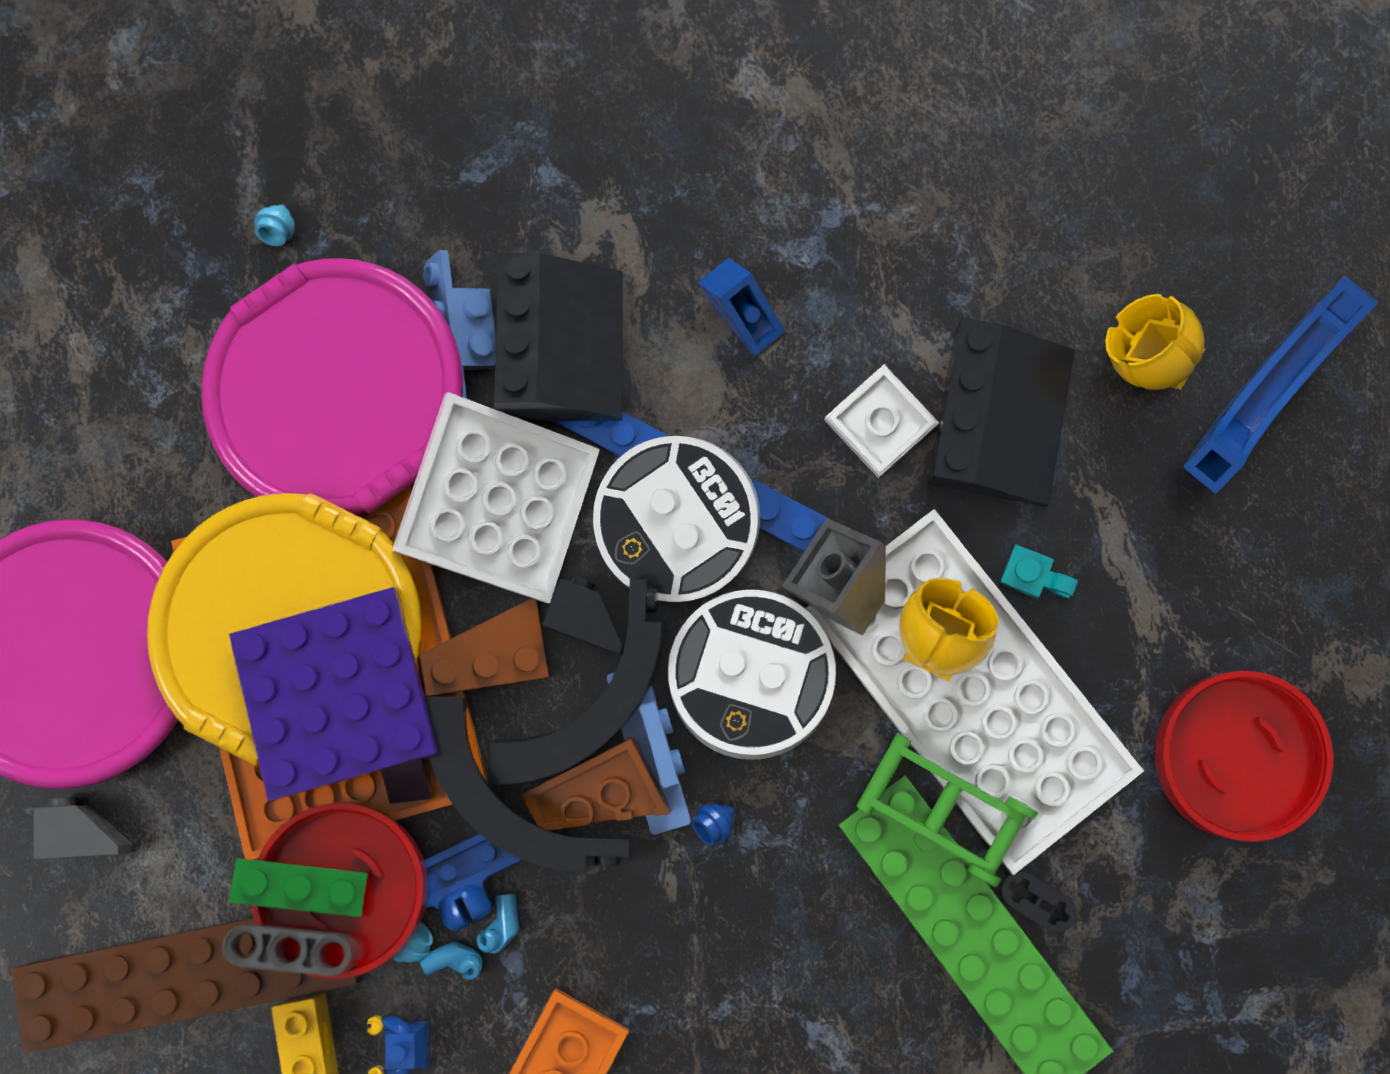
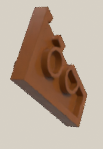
M531 598L420 654L418 662L424 696L431 697L548 678L536 599Z
M633 736L537 784L521 794L537 826L547 831L585 826L609 820L633 819V817L653 814L655 816L666 815L672 811Z

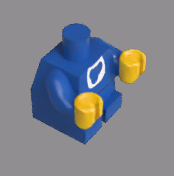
M374 1015L367 1020V1024H371V1027L367 1028L369 1034L376 1035L385 1030L386 1068L374 1066L368 1071V1074H410L411 1069H424L430 1065L429 1021L404 1022L398 1016L382 1017L380 1015Z

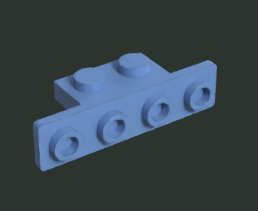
M438 250L426 261L423 279L425 285L429 287L430 299L443 314L456 340L461 358L462 372L463 370H494L496 333L490 289L453 288L448 251ZM463 372V396H462V397L465 398V399H467L466 388H465V380H464V372Z
M615 672L607 675L608 685ZM651 685L643 702L621 730L624 740L632 736L635 738L672 810L670 814L646 815L650 832L655 835L689 825L691 819L678 775L685 773L679 749L670 750L666 734L673 732L667 708L659 710Z

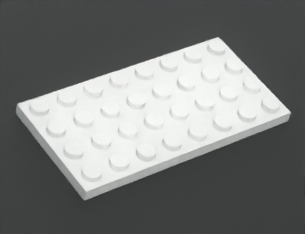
M935 509L886 546L885 602L863 636L834 622L810 605L805 608L819 622L830 644L902 736L912 741L910 746L917 754L1004 803L1008 796H1011L1039 812L1035 820L1026 817L1002 861V864L1009 873L1013 875L1144 772ZM934 578H948L959 581L962 584L963 592L974 588L993 605L999 619L993 648L987 658L974 669L962 674L953 675L949 682L903 659L906 650L901 642L899 622L904 605L909 596L919 589L922 583ZM932 773L941 786L945 788L948 781ZM963 790L956 805L990 847L1008 815Z

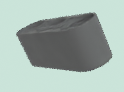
M254 924L237 926L231 929L225 936L223 953L230 963L241 967L330 976L351 970L358 961L359 947L356 940L350 935L343 933ZM246 933L252 934L257 941L256 951L251 957L245 956L240 949L241 938ZM290 937L295 938L301 946L300 956L295 962L289 961L283 954L284 943ZM334 941L340 943L345 950L344 961L338 967L331 965L326 958L327 948Z

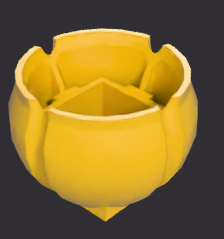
M1153 294L1139 298L1127 305L1115 317L1119 322V326L1117 328L1109 327L1105 340L1106 350L1113 368L1126 382L1137 387L1149 390H1162L1171 387L1181 390L1206 350L1204 348V332L1201 323L1187 305L1177 301L1172 296L1167 299L1161 294Z
M934 578L922 583L920 588L909 596L904 605L899 622L901 642L906 650L903 659L949 682L953 675L968 672L987 658L993 648L999 619L993 605L974 588L963 592L962 584L959 581L948 578Z

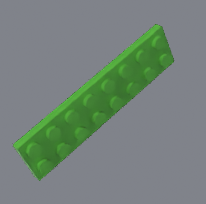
M902 775L885 788L879 799L923 825L932 811L906 775ZM875 808L871 815L858 809L838 824L1023 1074H1085L1113 1052L989 885L968 871L971 862ZM943 826L939 834L955 842Z

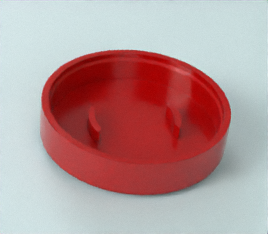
M1235 671L1202 679L1177 696L1165 712L1157 731L1155 764L1160 784L1174 808L1191 824L1217 837L1240 841H1264L1283 836L1295 830L1306 822L1318 809L1331 782L1333 748L1327 726L1321 714L1300 690L1290 683L1269 674L1254 671Z
M329 803L304 810L286 821L274 832L257 859L259 861L368 873L361 917L251 905L255 924L343 933L350 935L356 940L359 947V958L351 970L330 976L303 974L323 979H342L375 970L392 960L407 946L423 919L428 899V875L422 853L408 831L395 819L379 810L351 803ZM290 937L284 943L283 954L289 961L295 962L300 956L301 946L295 938ZM335 941L328 946L326 951V958L331 965L338 967L345 958L343 946Z

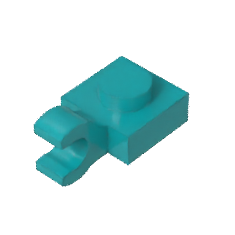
M1015 544L999 584L1035 599L1040 597L1042 589L1069 599L1070 596H1073L1078 580L1050 571L1054 559Z

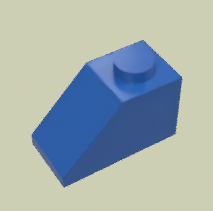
M729 257L698 281L699 286L714 310L754 356L786 332L752 274Z

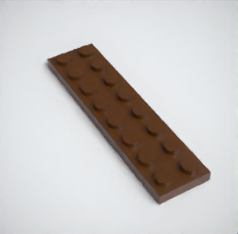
M254 918L11 968L24 1053L359 983L360 979L359 975L342 979H323L298 972L241 967L230 963L223 953L225 936L231 929L237 926L254 925ZM246 933L241 938L240 949L245 956L251 957L256 951L257 941L252 934Z

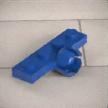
M481 834L424 860L428 875L426 908H436L444 926L450 930H460L470 926L461 902H465L473 920L477 919L478 922L485 918L492 908V904L485 891V881L524 860L500 849Z

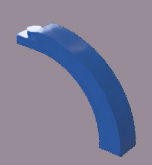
M1344 275L1320 302L1316 303L1259 366L1202 437L1183 468L1217 494L1245 465L1252 449L1287 402L1326 357L1376 306L1377 300Z

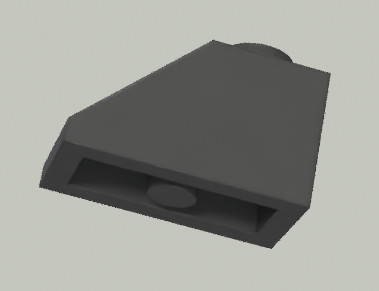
M76 797L50 798L49 807L34 808V859L114 855L132 852V843L92 805H76Z

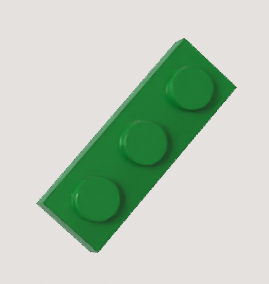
M236 858L229 903L361 917L368 873Z

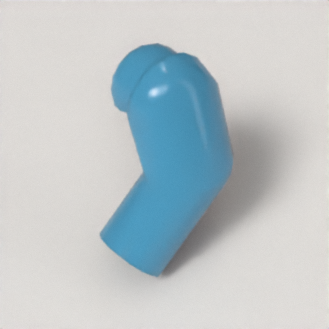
M516 893L495 895L497 918L477 936V946L482 952H500L518 934L519 919Z
M457 941L449 942L429 952L424 959L419 961L426 976L449 967L461 973L462 978L466 980L478 977L483 963L480 954L476 950Z

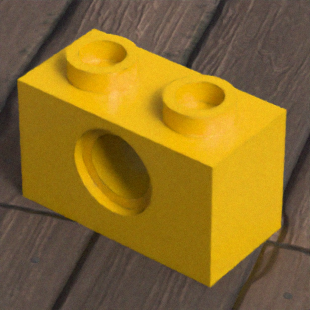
M326 992L284 1000L272 1006L282 1074H339Z

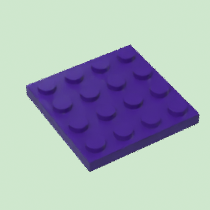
M387 588L229 634L268 801H275L439 754L397 588Z

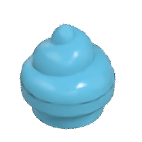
M284 205L263 208L254 219L256 236L268 245L281 246L285 241L290 240L294 234V220Z
M422 922L411 941L393 960L412 963L424 959L429 954L430 945L433 943V936Z

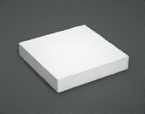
M885 364L824 418V421L878 479L939 424Z

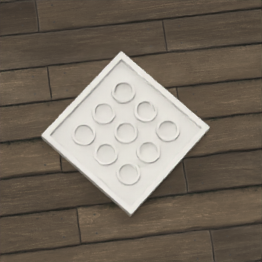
M447 392L444 394L392 551L544 603H550L600 449Z

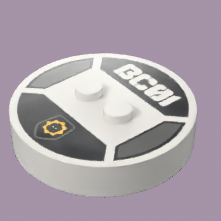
M666 436L651 439L633 447L611 466L603 478L596 495L593 527L597 546L604 561L624 584L629 587L630 579H652L651 588L658 589V600L683 602L699 599L714 593L729 583L743 569L757 543L760 528V508L756 490L751 479L733 456L705 440L685 436Z
M740 590L723 594L708 601L686 620L672 645L668 665L670 694L676 712L682 723L697 740L710 749L726 756L748 760L764 759L790 751L805 741L816 730L824 718L833 696L836 665L834 653L825 631L813 615L804 607L777 593L763 590Z

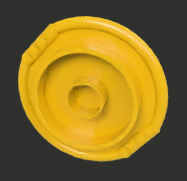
M279 493L263 495L231 505L201 523L182 541L166 563L155 586L148 614L147 643L150 664L157 686L171 711L184 725V730L255 766H259L229 634L395 587L398 590L415 661H417L421 640V613L416 586L402 555L392 551L394 544L385 535L381 527L312 493Z

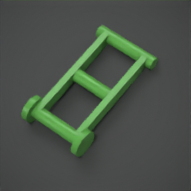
M897 733L856 807L869 815L872 814L874 808L971 862L968 868L969 872L985 882L998 887L1002 879L995 875L1026 817L1035 820L1039 812L1011 796H1008L1005 803L908 749L912 741ZM903 756L948 781L924 825L879 800ZM963 790L1008 815L984 859L939 834Z

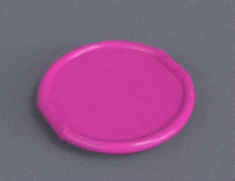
M344 258L319 259L292 264L230 307L231 310L216 331L207 353L202 375L201 401L207 433L217 455L230 474L255 497L279 493H312L352 514L360 515L372 513L415 483L444 394L450 392L460 397L463 396V372L456 340L441 311L419 287L394 271L373 263Z
M65 519L30 525L0 539L1 776L24 785L45 789H68L96 784L113 778L142 761L162 743L176 725L178 719L165 702L154 678L147 643L150 603L157 581L167 561L150 545L135 535L101 522Z

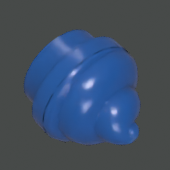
M718 804L701 806L696 811L697 816L691 820L695 833L709 846H713L716 843H724L730 838L732 833L734 808Z

